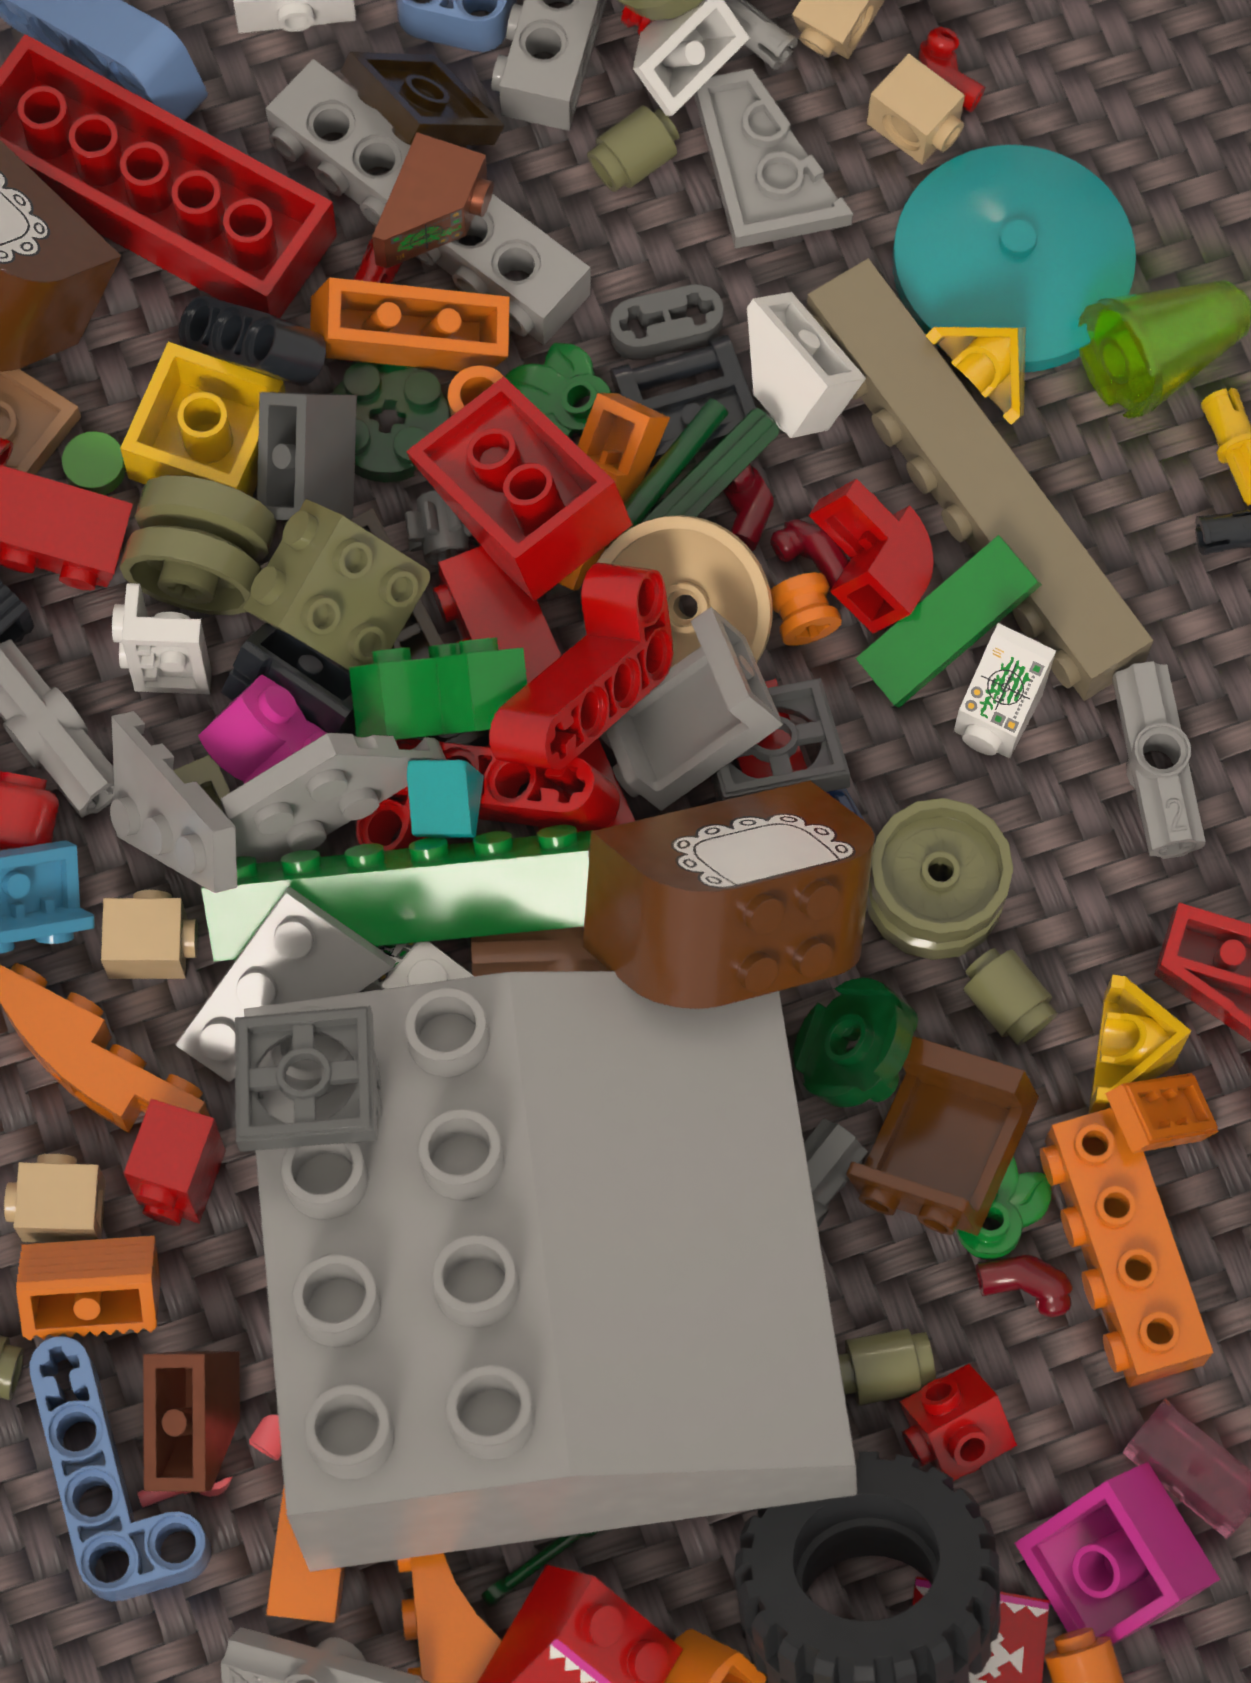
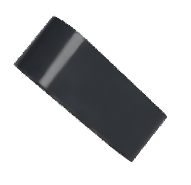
M203 295L197 296L190 301L180 319L179 340L184 347L291 384L306 386L313 382L320 373L325 361L326 342L321 334L265 312Z

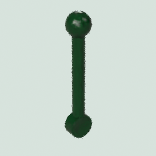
M599 1531L557 1538L507 1577L490 1586L483 1592L482 1598L489 1607L496 1604L514 1587L582 1536L592 1537Z

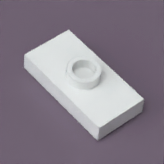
M233 0L238 33L275 29L296 32L308 29L312 25L356 21L354 0Z

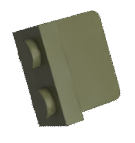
M305 499L300 510L292 515L283 530V539L267 567L263 568L255 577L251 586V595L245 603L243 610L293 636L349 670V667L373 664L372 651L392 648L429 584L430 573L424 566L345 516Z

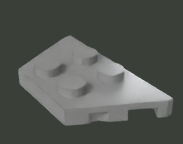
M326 733L221 798L223 813L236 827V857L251 856L256 858L257 863L281 861V858L288 853L312 850L325 841L329 833L351 820H358L371 815L377 810L379 803L407 787L408 761L446 760L439 741L435 738H424L414 749L402 750L398 748L394 736L372 735L368 737H355L353 734Z

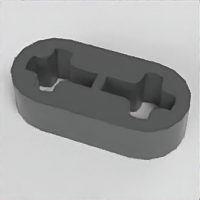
M701 284L682 286L627 299L621 302L611 315V343L620 355L631 360H644L709 344V339L718 337L721 332L724 315L723 302L719 294L712 288ZM697 306L701 314H706L705 323L695 325L693 319L687 317V308ZM639 319L641 326L647 328L646 337L635 338L633 331L628 330V321Z

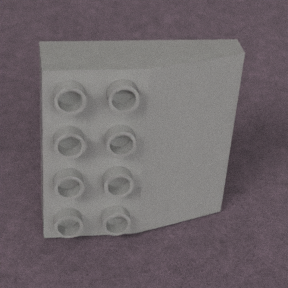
M615 971L503 972L243 1009L244 1017L371 1006L374 1020V1050L381 1079V1089L377 1090L382 1107V1116L377 1117V1140L256 1151L286 1512L309 1572L857 1495L855 1457L779 991L714 1008L688 1009L663 1005L642 997L621 981ZM315 1035V1049L322 1052L329 1062L354 1060L343 1044L327 1036ZM292 1038L283 1041L270 1050L258 1068L277 1066L282 1057L293 1050ZM300 1060L289 1067L285 1075V1082L295 1090H308L320 1082L324 1069L314 1060ZM357 1083L330 1085L326 1093L316 1100L317 1121L327 1120L340 1111L353 1094ZM280 1089L263 1091V1099L258 1100L267 1113L285 1123H294V1101L287 1098Z

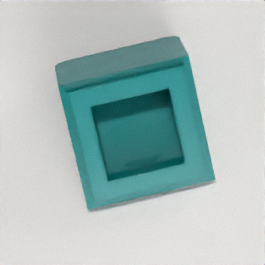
M463 760L408 761L407 784L412 834L415 837H476L484 775Z

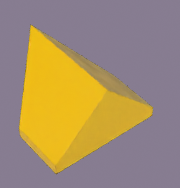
M934 327L925 335L933 345L938 344L953 360L951 363L976 386L985 398L988 396L1005 413L1003 417L1011 425L1024 415L1026 328Z
M1112 974L1104 993L1088 1114L1111 1108L1105 1093L1123 1083L1155 1079L1170 1069L1176 1062L1191 1033L1188 1027L1125 976Z

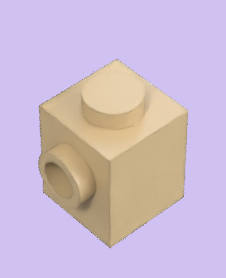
M160 890L138 891L133 894V898H103L101 961L108 979H186V958H197L198 923L197 919H187L181 898H172L170 893Z
M42 1154L37 1156V1163L19 1162L17 1182H8L6 1185L4 1200L6 1222H14V1229L22 1242L51 1243L102 1239L106 1180L99 1165L77 1164L75 1157L64 1154Z

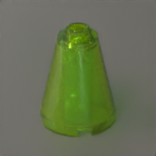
M1221 280L1104 298L1090 304L1079 317L1078 328L1087 324V333L1091 340L1088 345L1079 349L1080 358L1088 379L1099 397L1108 406L1119 403L1128 410L1122 416L1131 419L1146 415L1156 409L1247 335L1251 323V303L1244 291L1228 281Z

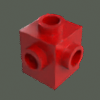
M969 1363L943 1378L929 1382L918 1392L900 1401L910 1426L902 1431V1436L914 1459L918 1460L920 1467L930 1463L933 1467L951 1476L953 1481L977 1471L985 1463L1017 1446L998 1395Z

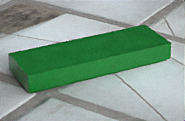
M997 535L923 599L910 615L899 620L856 657V660L893 705L900 708L1042 586V584L1000 535Z

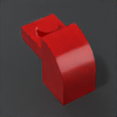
M857 478L819 499L809 517L851 558L830 592L872 634L910 615L930 583L934 565L933 550L928 532L914 509L909 505L892 515L878 498Z

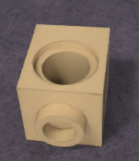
M800 0L792 13L798 31L802 32L799 40L822 56L829 57L832 51L849 59L885 0Z
M908 54L871 93L867 124L922 165L936 149L945 152L960 135L964 127V122L960 119L965 95Z

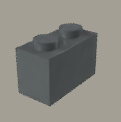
M260 392L257 500L274 514L275 519L289 520L292 515L300 510L305 499L337 512L349 520L353 518L357 395Z

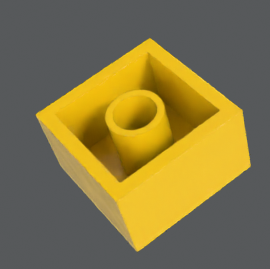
M168 342L120 447L128 479L146 484L148 480L164 475L191 476L224 484L253 497L257 487L260 392H285L284 381Z

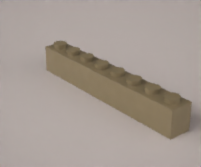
M869 258L807 295L806 309L866 377L852 398L854 400L858 398L863 400L873 414L871 417L872 423L881 440L889 447L896 445L908 461L906 464L908 474L918 490L923 494L930 492L943 509L941 512L942 519L951 535L958 542L966 540L975 554L997 535H1000L1042 584L1012 611L1018 626L1027 637L1031 639L1037 637L1043 645L1056 650L1051 669L1059 682L1066 688L1073 686L1081 698L1086 701L1113 684L1112 677L1115 672L1124 670L1132 664L1146 662L1154 640L931 341L925 336V333Z

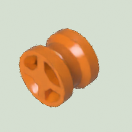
M812 572L797 575L780 582L770 590L772 609L780 614L782 620L779 633L784 644L797 646L815 642L830 635L840 627L842 620L839 611L834 606L829 605L826 597L829 593V584L824 574Z

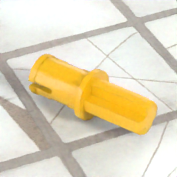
M1225 388L1208 395L1201 402V408L1206 415L1209 425H1211L1219 446L1216 452L1217 458L1222 463H1228L1241 496L1249 507L1251 505V424L1244 410L1245 408L1238 390L1230 388L1227 391Z

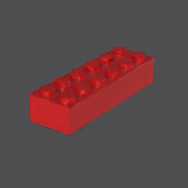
M24 34L0 67V140L97 233L216 299L281 318L337 237L334 208L331 200L36 39Z

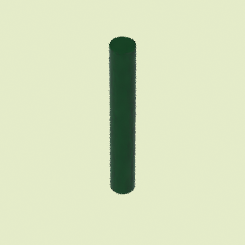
M710 398L624 502L632 526L626 531L639 525L728 416L727 409L720 402ZM610 542V543H609L608 545H606L604 548L607 549V548L611 545L612 542Z

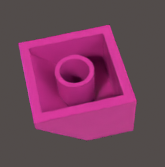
M1149 1462L1105 1481L1015 1542L1016 1547L1046 1597L1050 1600L1052 1607L1067 1632L1092 1627L1096 1637L1109 1636L1112 1645L1174 1610L1220 1580Z

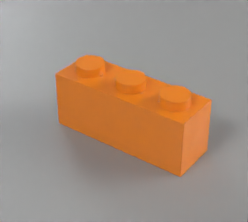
M329 277L311 296L310 330L318 332L323 336L326 342L325 358L458 372L476 365L495 368L508 357L510 297Z

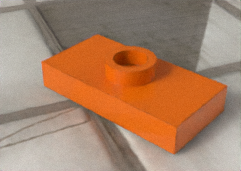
M1192 1073L1123 1083L1105 1093L1132 1154L1203 1141L1219 1132L1199 1084Z

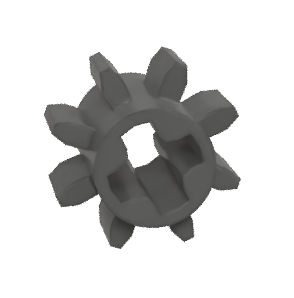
M436 490L418 497L416 500L417 511L405 512L409 551L423 550L424 560L429 564L438 565L440 561L469 551V544L479 543Z

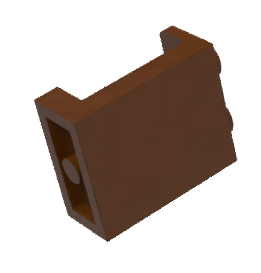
M913 1036L910 1051L902 1066L906 1071L905 1077L866 1163L862 1165L851 1162L846 1176L859 1193V1201L874 1211L885 1215H894L898 1209L916 1215L920 1223L936 1232L953 1235L955 1230L958 1229L978 1236L1039 1096L1025 1070Z

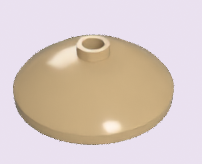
M675 515L659 517L645 521L624 532L611 543L598 560L599 563L654 569L663 576L673 638L671 668L701 647L691 621L710 607L746 637L756 663L760 660L767 645L772 626L773 609L770 587L756 556L742 540L728 529L714 522L694 516ZM682 595H690L696 600L698 609L694 617H688L680 611L679 600Z

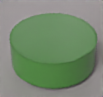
M97 431L85 432L74 437L66 445L62 455V467L69 485L102 495L115 490L121 484L126 472L119 443L110 435Z

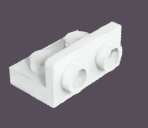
M127 583L125 604L114 605L112 637L113 642H119L120 668L129 669L134 690L138 692L210 694L212 670L201 619H191L189 616L178 612H161L154 617H148L141 585Z

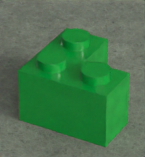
M485 638L428 646L429 658L411 660L410 647L372 651L373 664L349 667L357 737L382 735L394 736V739L398 740L490 730L492 720L498 709L527 685L524 649L499 650L497 638Z

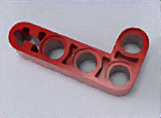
M599 562L590 567L583 580L581 591L586 635L511 697L495 713L491 723L489 739L492 754L498 761L560 770L566 767L665 679L673 660V638L665 583L659 571Z
M407 738L395 741L399 749L412 750L422 740ZM439 742L446 760L466 761L484 775L478 819L541 827L572 825L576 827L577 831L603 829L614 820L620 808V794L617 787L583 759L576 757L566 767L554 770L498 761L493 756L490 747ZM530 779L527 789L517 796L519 788L525 781ZM408 786L379 803V807L371 815L357 820L356 835L359 844H380L383 846L384 851L406 849L414 841L432 838L415 837L412 834ZM563 790L571 795L570 800L563 795ZM401 828L399 837L391 844L394 834Z

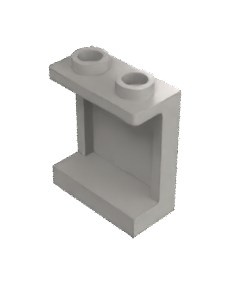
M712 607L691 621L701 647L670 668L668 675L657 687L601 735L603 741L615 754L618 763L613 766V772L622 788L632 797H637L640 794L661 811L783 725L746 637Z

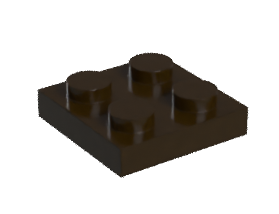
M349 52L340 71L358 90V97L365 104L376 109L393 126L392 131L394 135L406 144L411 145L416 132L463 148L467 145H495L505 126L436 55Z

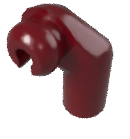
M750 464L724 490V493L737 513L730 532L742 540L751 551H754L773 509L774 498L758 470Z
M800 519L785 522L784 528L773 532L770 539L772 549L781 561L788 562L798 555L813 560L818 571L826 576L830 591L849 563L843 550L819 526Z
M1021 1255L976 1264L977 1281L982 1296L1021 1289L1036 1297V1307L1040 1314L1046 1317L1061 1316L1071 1308L1072 1304L1069 1293L1073 1290V1286L1067 1274L1036 1256Z

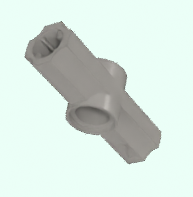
M11 639L0 643V716L5 721L3 723L5 730L28 762L35 769L41 767L81 818L88 814H97L115 799L114 766L89 738L85 723L64 694L57 687L49 688Z
M1154 661L1132 664L1124 670L1115 672L1112 677L1129 757L1126 764V775L1136 791L1149 856H1157L1162 859L1185 856L1192 851L1202 849L1206 842L1188 762L1191 757V744L1187 735L1181 730L1168 665L1157 664ZM1149 751L1162 752L1171 759L1173 767L1167 769L1155 768L1146 761L1143 754Z
M240 1627L229 1638L228 1647L221 1662L222 1683H430L422 1680L420 1676L367 1662L358 1648L342 1638L330 1637L323 1640L315 1648Z

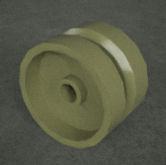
M164 475L148 480L142 489L135 513V519L140 529L133 531L128 538L120 564V570L124 579L129 583L140 584L143 593L158 601L181 609L210 615H236L247 612L243 610V607L251 595L252 583L261 571L259 564L256 562L262 561L269 554L277 524L274 514L255 498L238 489L215 481L191 476Z
M947 798L917 801L894 814L877 835L872 855L867 898L870 918L883 938L906 954L930 960L959 957L982 944L999 922L1014 870L1009 842L995 821L971 804Z

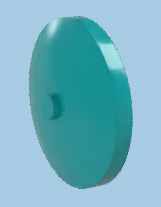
M1024 145L989 146L966 152L943 163L932 171L913 191L903 208L895 233L892 257L893 275L902 304L925 335L934 327L1026 328L1025 373L1043 371L1068 363L1085 354L1096 346L1117 323L1128 300L1135 274V241L1128 217L1120 202L1105 183L1089 169L1064 155L1047 149Z

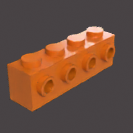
M1112 1108L1053 1124L1045 1139L1046 1147L1040 1148L1041 1163L1051 1186L1059 1184L1067 1205V1208L1062 1209L1060 1212L1063 1229L1072 1248L1081 1246L1088 1270L1083 1271L1081 1274L1084 1291L1093 1310L1102 1308L1110 1332L1103 1334V1344L1113 1372L1123 1371L1128 1388L1204 1366L1214 1352L1144 1152L1132 1154Z

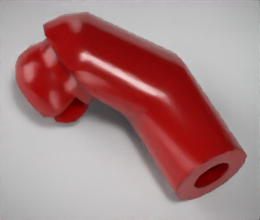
M936 27L930 30L927 40L923 41L920 45V62L965 95L963 109L973 112L979 104L986 87L959 72L955 52L959 46L957 35L948 28Z

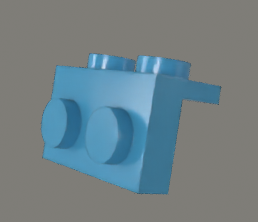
M65 840L0 851V954L14 950V942L35 939V941L44 944L65 943L74 939V932L95 928L94 914L80 908L77 845Z

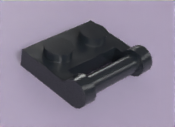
M727 334L709 339V346L633 369H631L629 364L610 369L611 380L616 394L623 395L670 417L649 468L655 466L710 398L720 402L729 414L697 453L713 449L752 409L756 408L734 347ZM716 370L720 375L719 378L645 400L642 399L640 393Z

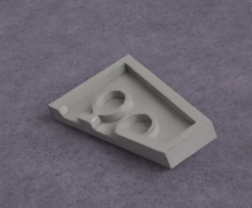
M753 69L712 76L694 94L735 249L852 225V211L842 197L839 199L836 197L823 178L824 171L813 155H807L790 131V122Z
M134 711L113 715L112 741L115 799L111 803L110 816L116 836L213 893L237 888L235 825L196 781L186 784L182 782L173 771L174 756L163 743L151 746L141 735L144 733L145 723Z
M289 886L183 1031L176 1046L230 1082L235 1078L234 1017H244L243 1009L358 993L393 969L396 960Z

